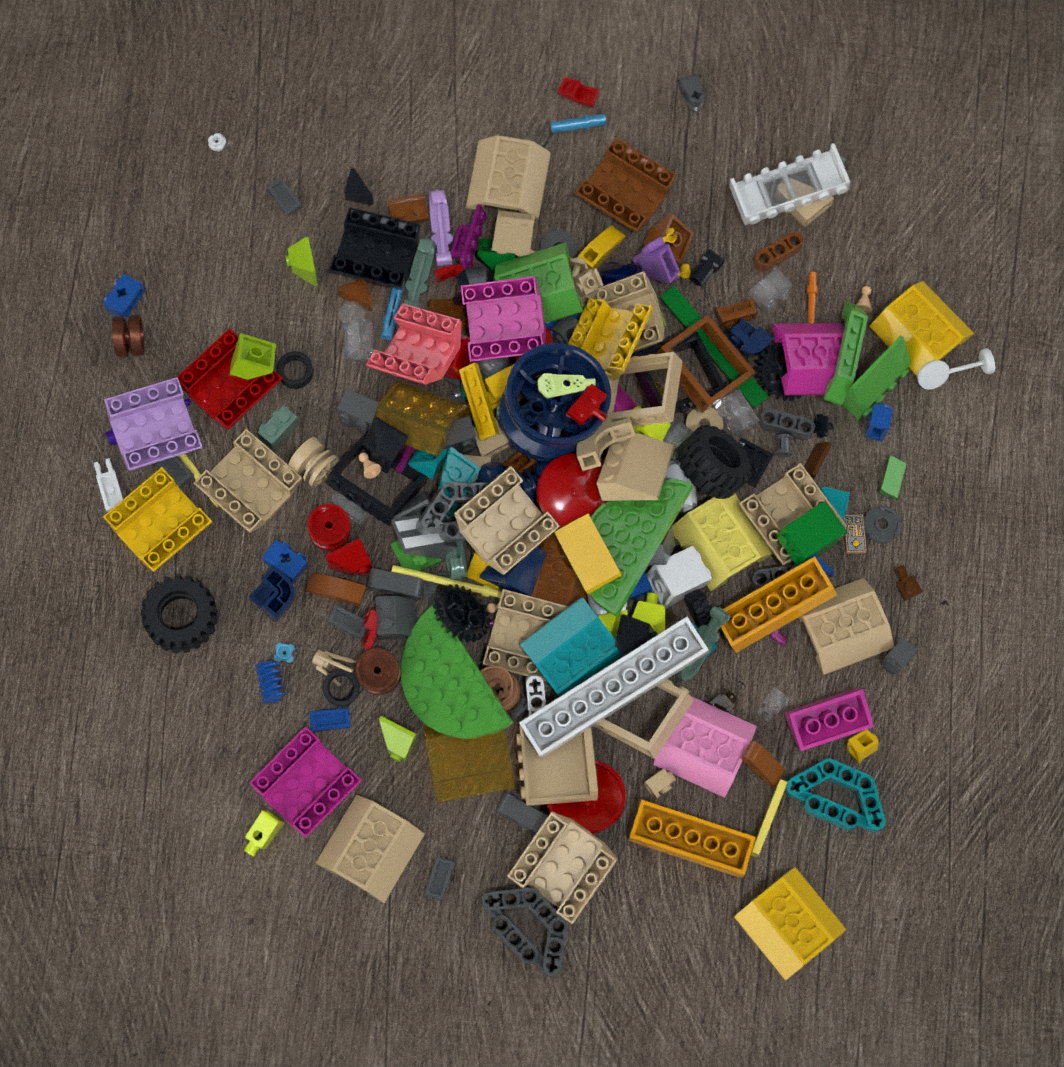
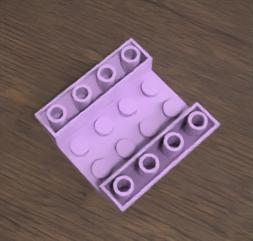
M178 377L104 399L109 421L128 471L203 448L197 430L193 428L183 400L184 394Z

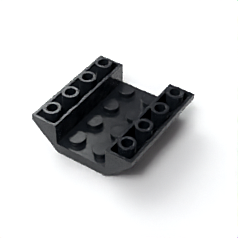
M349 207L344 221V233L337 255L333 256L329 272L402 290L407 282L415 256L421 224Z

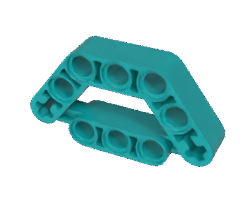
M825 759L791 778L784 790L789 798H794L804 803L803 808L807 814L841 829L851 831L859 826L871 833H877L885 826V816L873 777L836 760ZM823 765L831 766L832 773H826ZM842 773H848L851 780H843ZM806 775H814L816 782L810 783ZM861 780L868 782V789H863L860 786ZM825 781H830L856 793L861 814L808 791ZM800 782L802 783L797 792L790 789L792 785L797 786ZM865 800H872L874 808H868ZM809 801H816L818 809L810 808ZM833 808L836 811V817H830L827 814V809ZM846 816L853 817L855 824H847ZM871 821H878L879 824L876 826L875 824H871Z

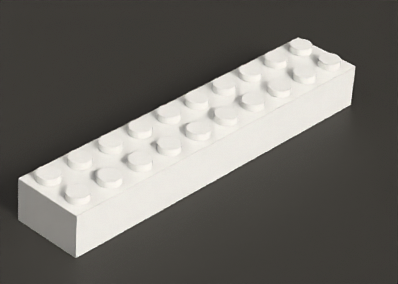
M686 617L519 722L539 756L543 758L709 653V650L689 618Z

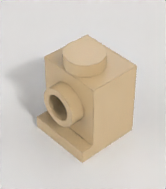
M597 268L584 270L573 277L575 290L580 296L588 295L604 285Z
M664 768L645 781L644 786L656 801L660 797L659 793L664 795L672 789L671 785L676 781V778L670 771L667 772Z

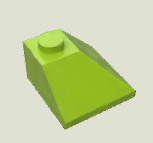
M305 237L288 248L289 255L285 256L287 267L291 266L292 273L313 286H317L309 238Z
M240 333L231 361L230 375L249 380L272 373L276 344Z
M380 716V727L388 753L391 754L390 758L397 762L401 760L406 762L417 742L416 734Z

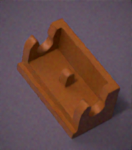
M752 297L743 302L722 308L719 306L714 309L721 329L736 325L743 318L746 321L756 319L758 313Z

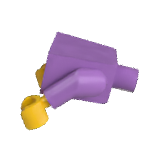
M674 228L667 229L666 236L663 238L660 236L645 245L640 254L634 257L633 261L635 266H641L642 271L646 273L648 278L661 283H671L679 279L678 277L680 276L687 279L691 275L689 264L681 265L679 271L669 244H665V242L673 243L676 241L677 234L670 236L674 233Z

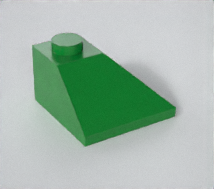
M479 238L478 256L494 272L497 264L515 259V253L499 254L496 251H492L494 239Z

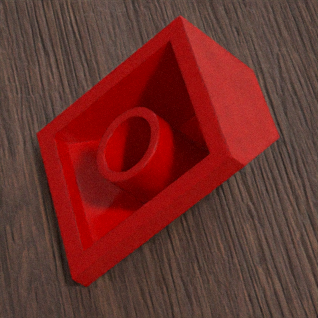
M360 538L325 555L328 568L354 577L358 575L364 576L372 569L371 561Z

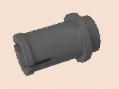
M520 697L513 711L509 712V717L512 721L516 723L523 721V715L528 708L526 698Z

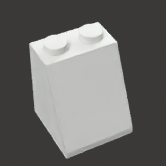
M693 546L670 556L666 565H653L646 574L651 584L652 592L659 595L658 602L660 605H664L665 609L684 599L686 594L705 587L712 579L710 570L705 567L700 553Z

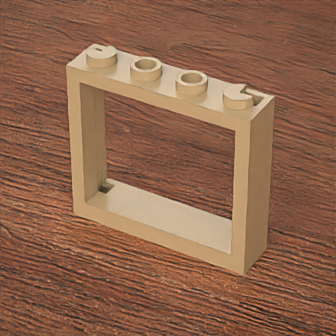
M675 352L631 357L622 374L668 368L662 406L614 412L619 378L617 380L608 379L611 387V403L607 419L611 418L612 422L630 417L633 427L673 422L683 361Z
M668 679L657 685L656 687L678 697V699L649 742L605 719L593 727L656 759L692 704L693 699L686 688L682 686L678 688Z

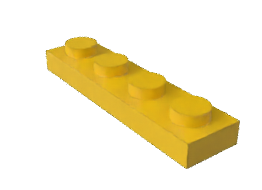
M472 363L459 369L480 440L485 441L500 434L478 363Z

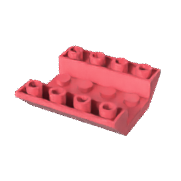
M402 303L393 318L400 326L386 351L374 350L366 366L424 385L442 379L461 347V320Z

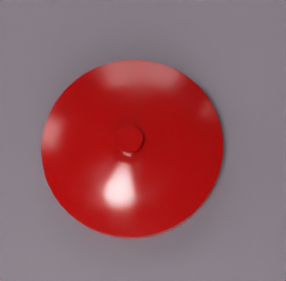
M577 453L562 455L551 461L542 471L537 483V499L543 514L548 511L560 526L559 528L568 525L587 513L591 517L602 503L608 502L602 501L597 486L603 466L583 471L577 458Z
M595 760L598 800L547 804L549 813L554 812L572 819L591 834L611 827L621 816L626 802L625 786L621 777L612 767L598 760Z

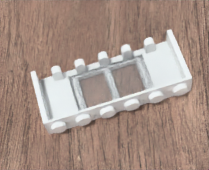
M831 144L830 151L821 153L820 150L814 151L813 156L804 159L803 156H798L795 163L786 165L785 161L781 162L775 170L769 171L768 167L761 170L760 175L754 177L748 173L744 175V180L737 183L734 178L730 179V189L744 225L756 224L760 220L773 218L778 213L784 211L791 212L801 205L808 206L813 201L819 199L822 201L830 196L843 194L849 190L850 186L849 177L835 144Z

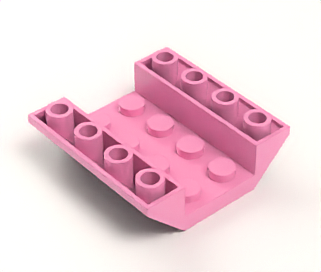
M691 696L693 699L692 704L656 757L653 765L661 769L665 768L666 771H670L680 778L725 798L743 761L740 756L752 740L757 726Z

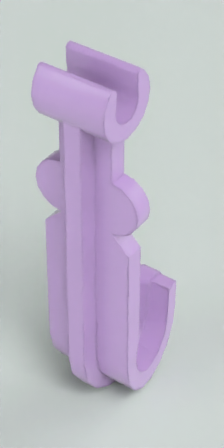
M444 190L430 191L429 210L431 229L434 234L431 240L435 241L438 253H436L437 266L452 265V257L448 245L453 242V236L449 234L450 223L446 194Z

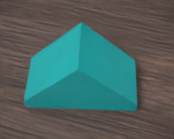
M446 449L417 450L408 464L433 480L442 468L447 451Z
M825 486L820 488L833 508L844 520L850 493Z

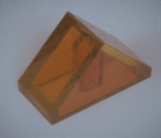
M358 280L339 286V297L368 311H373V302L366 281Z

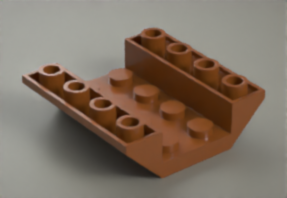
M615 137L605 151V157L589 180L585 179L575 194L637 233L647 225L662 204L677 175Z
M553 532L539 544L541 546L540 549L547 553L531 597L565 606H570L583 597L589 604L588 595Z

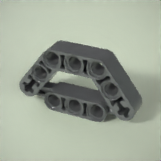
M490 483L445 484L437 490L417 521V531L422 535L439 534L440 538L445 542H468L460 533L457 521L443 523L441 521L452 504H466ZM445 489L450 492V498L444 494ZM463 489L468 491L469 497L464 496ZM434 505L440 507V513H437L435 511ZM430 519H433V520H431V521L429 522V524H428V527H429V528H427V527H426V525H427L426 521H428V520H430ZM447 528L453 530V536L448 534Z
M534 888L486 893L482 898V907L494 919L492 924L494 933L523 964L532 965L535 963L545 976L549 978L557 976L561 969L567 934L566 920L556 913L552 905ZM528 893H533L536 896V901L529 903L525 900V896ZM512 895L517 901L514 905H508L505 902V898ZM499 896H502L503 906H499L500 902L494 903L493 907L485 904V902H488V898H492L493 901H499ZM547 908L550 911V915L543 918L539 915V910ZM528 909L548 931L544 957L501 911ZM501 920L507 924V928L502 931L496 928V923ZM556 922L561 923L564 930L559 933L555 932L553 924ZM513 935L520 937V944L512 945L509 941L510 937ZM553 942L560 945V951L557 953L549 949V945ZM526 950L533 951L535 957L532 960H526L523 957V953ZM551 957H559V960L556 958L554 960V967H557V969L550 973L549 968H546V966L550 965Z

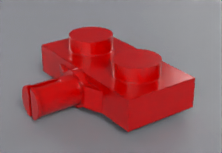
M591 384L567 411V415L582 426L593 416L604 422L608 415L599 410V408L607 398V395Z

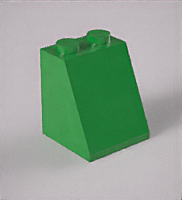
M826 501L783 527L776 537L790 555L791 560L799 566L813 557H818L832 550L847 531Z

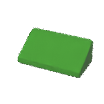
M889 456L879 494L895 499L898 498L906 468L905 462Z

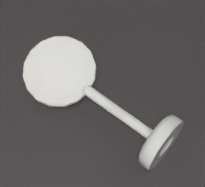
M985 348L979 352V361L949 369V366L944 361H931L920 370L917 378L918 383L922 388L935 389L945 383L949 374L981 366L984 373L992 374L995 372L994 357L991 351Z

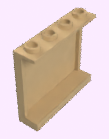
M520 726V733L516 734L517 745H521V751H518V762L523 764V768L519 769L520 781L524 780V786L521 787V796L526 798V806L598 800L591 728L541 758Z

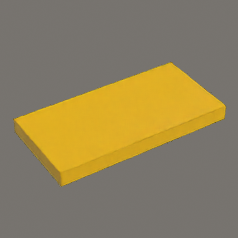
M588 513L554 532L587 595L622 576Z

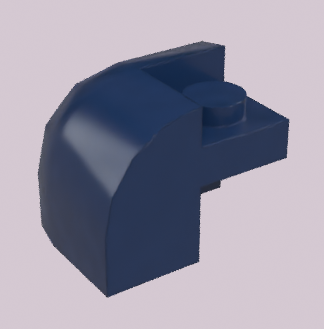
M744 318L737 326L735 325L727 336L733 346L739 350L740 354L748 357L761 354L774 339L760 326L755 329Z
M273 566L261 578L262 584L249 596V599L265 615L277 622L294 602L295 590L291 580L276 566Z

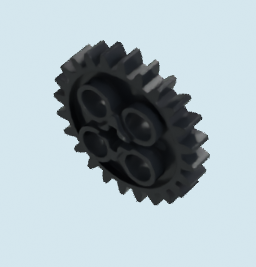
M773 343L771 349L767 347L765 349L766 353L762 352L760 354L762 359L757 361L761 365L756 368V371L760 372L756 378H762L759 385H765L764 391L770 390L769 396L776 394V400L780 396H782L783 402L788 397L790 401H793L795 396L800 399L802 395H784L783 386L780 385L782 377L785 375L784 368L787 366L783 344L778 343L777 347ZM781 356L784 359V363L778 362L776 357ZM771 373H776L778 380H774L771 377Z
M450 584L436 594V598L433 600L435 602L433 607L437 610L434 614L439 615L437 621H442L441 628L446 627L447 634L452 632L453 638L458 636L460 641L465 639L466 643L470 641L474 643L476 640L479 641L490 628L488 623L491 619L487 618L490 613L485 611L487 606L481 604L483 600L477 599V593L472 595L471 589L466 591L464 586L459 588L458 584L454 587Z

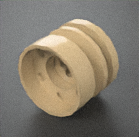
M311 437L305 441L293 454L288 464L299 475L304 473L303 480L309 482L312 488L318 487L328 479L329 473L340 461L339 457L333 455L331 450L324 451L325 445L316 437Z

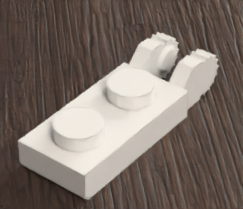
M110 458L105 459L109 472L103 474L100 464L94 462L97 482L107 513L123 500Z

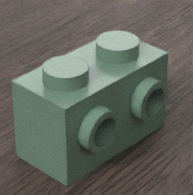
M284 405L280 409L277 408L272 413V418L268 422L262 423L258 429L259 439L273 451L299 425L298 417Z

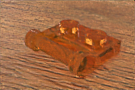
M429 299L427 302L429 311L461 319V329L469 330L466 306H455L452 299Z

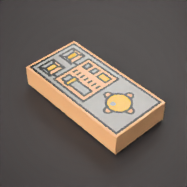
M845 515L843 521L845 522L844 528L847 531L845 534L846 554L866 553L863 515Z

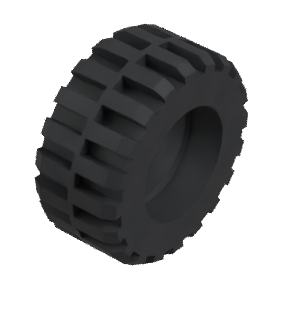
M704 425L698 427L680 445L678 450V461L680 462L681 469L685 472V476L701 492L707 493L710 497L715 496L717 499H725L734 495L750 479L752 471L750 459L747 457L746 451L742 449V445L736 442L732 435H728L725 430H720L716 426Z
M175 575V579L164 578L165 582L154 584L155 589L153 591L149 589L146 593L147 599H143V609L141 610L143 626L152 641L157 646L160 645L163 650H172L173 653H179L181 650L187 653L194 647L197 650L201 647L200 644L202 642L207 643L210 640L209 635H213L216 630L214 626L218 623V610L209 589L203 586L202 582L194 581L192 577L186 576L184 579L181 575ZM177 599L191 600L198 609V615L194 623L183 630L168 629L163 624L161 617L164 608L170 602Z

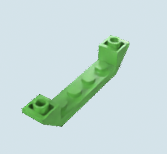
M847 301L844 304L841 319L846 320L835 374L834 378L827 382L824 400L839 406L842 405L854 382L868 319L862 307Z

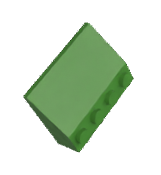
M900 336L850 387L842 406L858 420L863 416L866 418L872 410L871 407L875 403H881L885 398L884 394L887 391L891 392L897 386L896 381L899 378L903 380L910 372L908 368L911 365V361L903 336Z

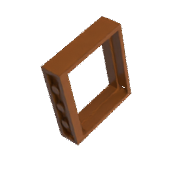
M709 315L663 345L656 353L673 352L671 348L701 328L740 375L738 379L710 397L682 363L679 386L701 413H704L739 388L756 373Z

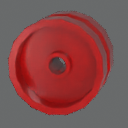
M335 504L320 505L308 517L307 526L310 538L317 548L332 552L347 544L351 535V527L348 514L343 508Z

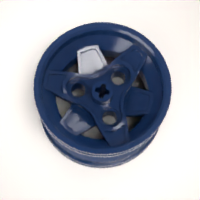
M564 343L539 345L523 354L510 371L499 406L501 427L509 442L525 456L541 462L550 463L562 455L577 453V444L592 436L603 422L596 416H593L582 426L574 419L565 415L585 391L546 398L538 390V379L533 377L548 373L583 375L586 379L595 378L596 387L607 395L599 410L607 415L611 403L610 382L600 363L581 348ZM565 380L563 384L569 386L568 381ZM519 393L528 400L520 408L518 404ZM537 406L541 409V411L536 412L532 409V407ZM538 425V431L531 427ZM562 430L569 434L568 436L559 437Z

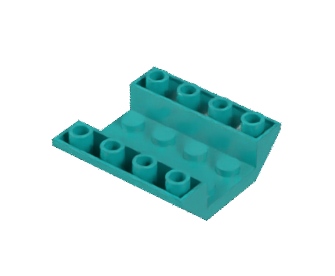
M583 597L579 598L520 643L521 647L559 697L622 658L621 653L615 646L616 640Z

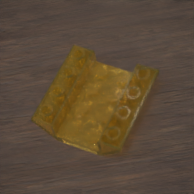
M396 381L378 403L374 418L377 416L408 435L405 445L439 456L447 445V432L457 419L469 416L471 409L470 406Z
M427 725L423 726L437 803L515 788L504 729L495 734L480 736L477 739H458L443 735Z

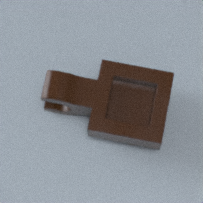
M904 565L894 570L900 581L896 584V587L904 601L923 592L915 576L908 577Z

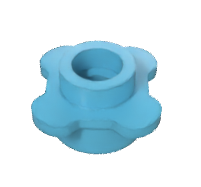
M278 643L275 646V661L291 663L293 661L292 653L295 650L294 645Z

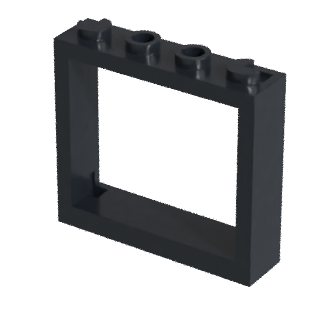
M695 332L671 349L675 353L689 348L693 349L713 388L706 391L712 397L726 386L699 333ZM668 342L635 352L631 357L656 354ZM649 371L634 373L650 406H662L663 399ZM689 397L676 401L674 415L678 412L686 413L691 408L696 407V405Z
M367 431L329 473L326 484L333 488L332 490L345 496L347 500L361 507L365 512L370 513L379 521L390 526L391 520L394 519L396 513L418 494L427 483L429 477L409 466L407 462L403 472L399 473L414 483L395 505L389 508L341 476L340 474L365 449L363 442L368 433ZM402 453L400 454L397 462L392 467L395 470L403 455Z

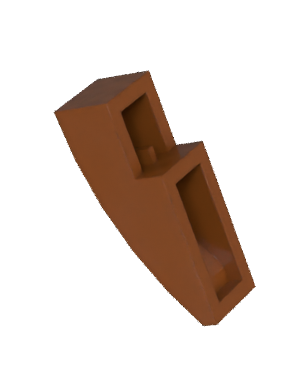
M312 573L306 592L339 603L345 602L361 607L367 588L365 585L345 579Z

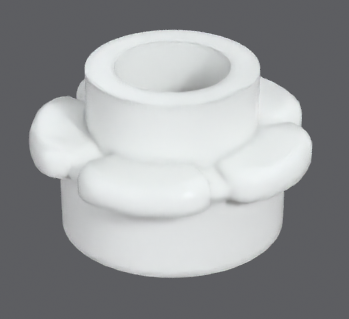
M219 133L214 134V136L211 135L208 139L209 147L214 151H221L226 144L225 137H222Z

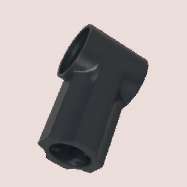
M709 249L689 278L695 285L702 287L710 276L721 268L725 259Z

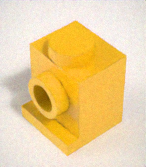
M868 729L863 730L848 740L847 751L859 764L864 758L878 750V738L875 734L870 733Z

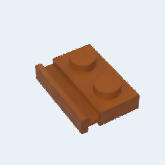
M424 194L388 200L392 218L413 223L429 221Z

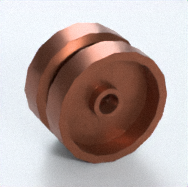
M130 315L128 327L123 316L112 318V339L117 358L128 356L129 345L133 356H144L145 341L140 315Z
M381 648L370 649L359 657L356 664V676L359 683L369 693L386 695L399 685L401 668L396 658L389 651Z

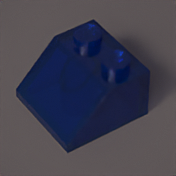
M617 262L604 263L602 274L603 286L641 272V267L635 264L621 265Z

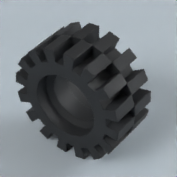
M697 589L686 594V605L692 618H694V622L699 627L707 624L711 619L709 614L712 608L703 591Z

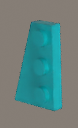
M448 447L439 488L448 483H473L481 468L454 448ZM445 489L444 494L450 498V492ZM463 489L464 496L467 492V490ZM452 504L447 515L453 516L459 504Z

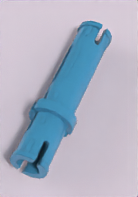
M605 114L584 115V117L550 122L551 132L553 134L584 128L588 130L590 127L605 126Z
M396 288L391 290L386 316L383 317L384 326L381 338L384 340H392L394 328L397 325L393 318L399 309L403 288L402 290ZM394 298H396L394 309H392ZM390 316H392L390 327H388Z

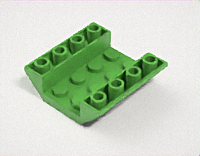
M567 243L496 265L495 281L536 276L542 296L545 324L583 312L580 295L575 290L569 265L571 258Z

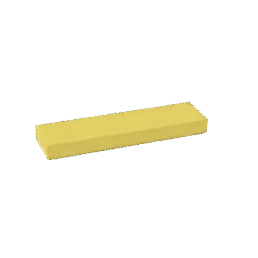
M780 779L755 839L751 856L757 857L760 854L787 782Z

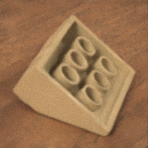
M636 433V437L611 444L597 481L602 501L658 500L673 455L674 445Z

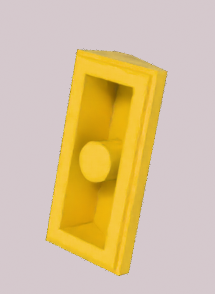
M514 364L485 379L486 389L495 400L502 397L508 376Z

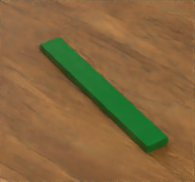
M675 286L660 296L659 299L685 329H688L702 319ZM701 328L696 332L699 333L714 364L731 383L740 377L738 372ZM753 377L737 388V391L753 410L769 398Z

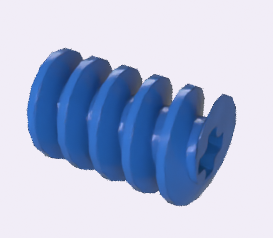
M265 661L255 665L258 668L256 673L260 675L258 682H261L259 688L263 690L261 692V697H264L262 700L263 704L277 703L281 701V697L286 695V692H280L284 685L278 684V682L283 680V677H277L281 670L275 669V667L280 665L279 662Z

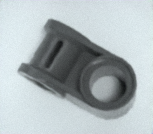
M697 74L678 79L679 89L686 101L687 107L691 111H699L703 107L705 95Z

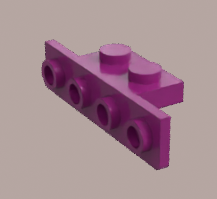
M481 204L476 206L471 225H459L450 252L452 258H460L463 268H470L474 262V253L478 249V240L482 235V227L487 219V214Z

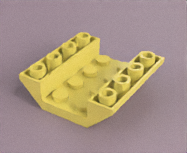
M736 494L725 499L713 497L688 512L672 526L674 538L680 542L682 550L693 546L700 553L705 567L710 570L712 579L706 585L710 592L727 583L730 577L757 561L760 563L774 554L738 505L741 501Z

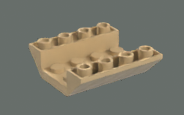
M496 135L479 140L466 208L476 210L477 204H481L484 210L485 205L521 211L520 213L536 214L535 220H539L551 152L534 141Z
M644 271L597 288L588 295L580 296L583 310L589 298L605 300L612 309L633 311L636 304L652 305L653 310L633 352L663 341L665 328L657 296Z
M245 429L233 442L234 448L211 472L206 469L194 482V485L245 530L251 533L264 526L292 497L303 478L249 430Z
M801 463L786 472L781 480L758 495L754 493L738 504L783 566L794 561L791 560L790 555L780 544L776 535L792 521L826 501L841 524L845 526V522Z
M512 466L454 513L460 533L486 564L503 575L560 527L548 511L542 514L519 486L523 480Z
M864 578L835 588L837 596L798 617L800 623L804 622L817 652L816 661L822 675L894 648L890 624L874 589Z
M503 589L483 665L503 667L509 672L527 677L530 674H538L542 677L543 681L548 682L521 647L520 643L569 606Z
M356 795L315 864L332 874L339 875L366 891L368 895L385 903L425 834L407 820L374 801Z
M551 812L507 877L522 888L528 885L536 889L544 898L559 908L556 913L573 924L618 859L604 842L574 820Z

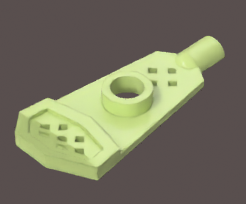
M544 373L537 381L538 390L546 398L585 391L586 387L591 384L596 386L595 378L586 379L583 375ZM565 380L569 381L570 386H565L563 382Z

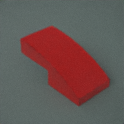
M564 77L558 90L559 95L591 108L594 107L600 94L599 89L584 86L581 81Z
M462 264L436 269L435 278L437 283H441L454 276L456 278L464 269Z
M369 608L362 623V626L368 630L361 647L367 650L372 649L377 630V614L372 608Z

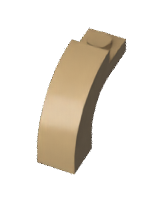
M630 417L612 422L611 418L606 419L592 436L577 444V458L583 471L601 466V454L609 445L636 437Z

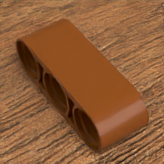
M792 232L760 250L754 262L755 268L760 272L768 271L799 253L804 242L803 235L799 232ZM791 241H796L798 245L791 244ZM775 250H781L783 254H778ZM759 259H766L768 262L762 263Z
M753 740L750 741L740 756L761 780L772 787L777 785L786 771L761 744Z

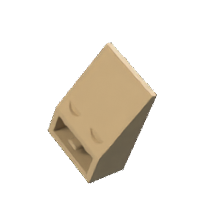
M499 210L492 251H496L499 254L515 253L517 256L529 255L536 214Z

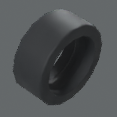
M292 351L280 358L277 364V372L283 378L281 380L282 384L291 389L303 388L309 384L313 377V367L307 355L302 352ZM295 360L303 362L306 366V374L302 378L292 380L286 377L284 368L287 363Z
M338 669L333 670L326 676L322 689L328 702L334 706L343 707L355 701L359 695L360 685L357 677L352 672ZM339 676L348 678L353 686L350 696L342 700L333 697L329 689L331 681Z

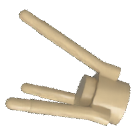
M321 650L316 652L312 663L317 665L316 670L322 672L325 676L329 672L324 667L328 668L330 664L350 673L353 671L351 668L333 661L332 658L357 664V660ZM335 678L332 680L337 686L341 685Z

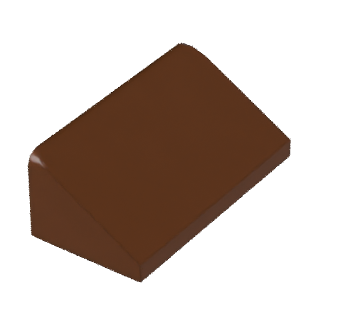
M830 442L816 443L804 466L813 480L831 447Z

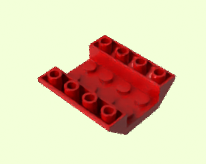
M231 328L177 376L182 389L190 399L215 423L227 430L283 379L274 369L270 374L249 380L230 375L231 361L239 337Z

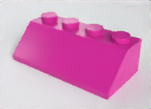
M853 688L784 711L789 730L800 751L874 727L863 689Z

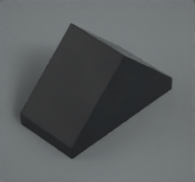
M353 167L350 169L344 192L345 200L366 205L374 204L373 195Z

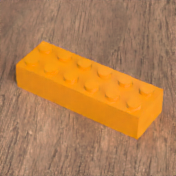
M813 557L724 608L723 610L730 614V619L720 627L733 650L737 653L837 596V593L816 557Z
M641 800L628 841L742 878L745 875L756 837Z

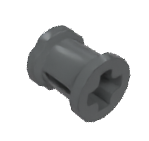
M778 434L776 436L778 441L777 450L775 451L776 456H792V435Z

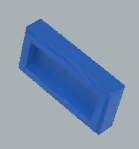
M349 707L309 712L311 732L351 728Z

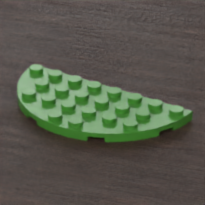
M677 479L664 480L658 500L608 501L602 503L591 516L595 527L622 574L617 579L589 593L610 614L616 617L619 616L693 489L692 483Z
M432 605L414 625L402 655L401 682L406 700L411 709L430 728L443 735L458 739H477L480 736L495 734L513 724L511 718L464 643L459 640L458 636L453 638L452 632L447 634L446 627L441 628L443 623L442 621H437L439 615L434 614L437 609Z

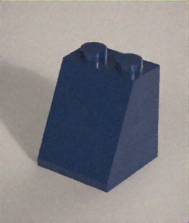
M538 545L504 575L488 565L479 578L501 589L531 596L547 552L541 550V546Z

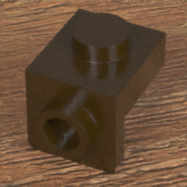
M724 688L708 704L728 713L737 707L738 702L736 701L737 697L732 691L728 692Z

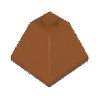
M670 213L650 229L643 246L660 236L663 238L666 236L667 229L674 228V233L670 236L677 234L676 241L673 243L665 242V244H669L676 263L681 265L694 232L673 213Z

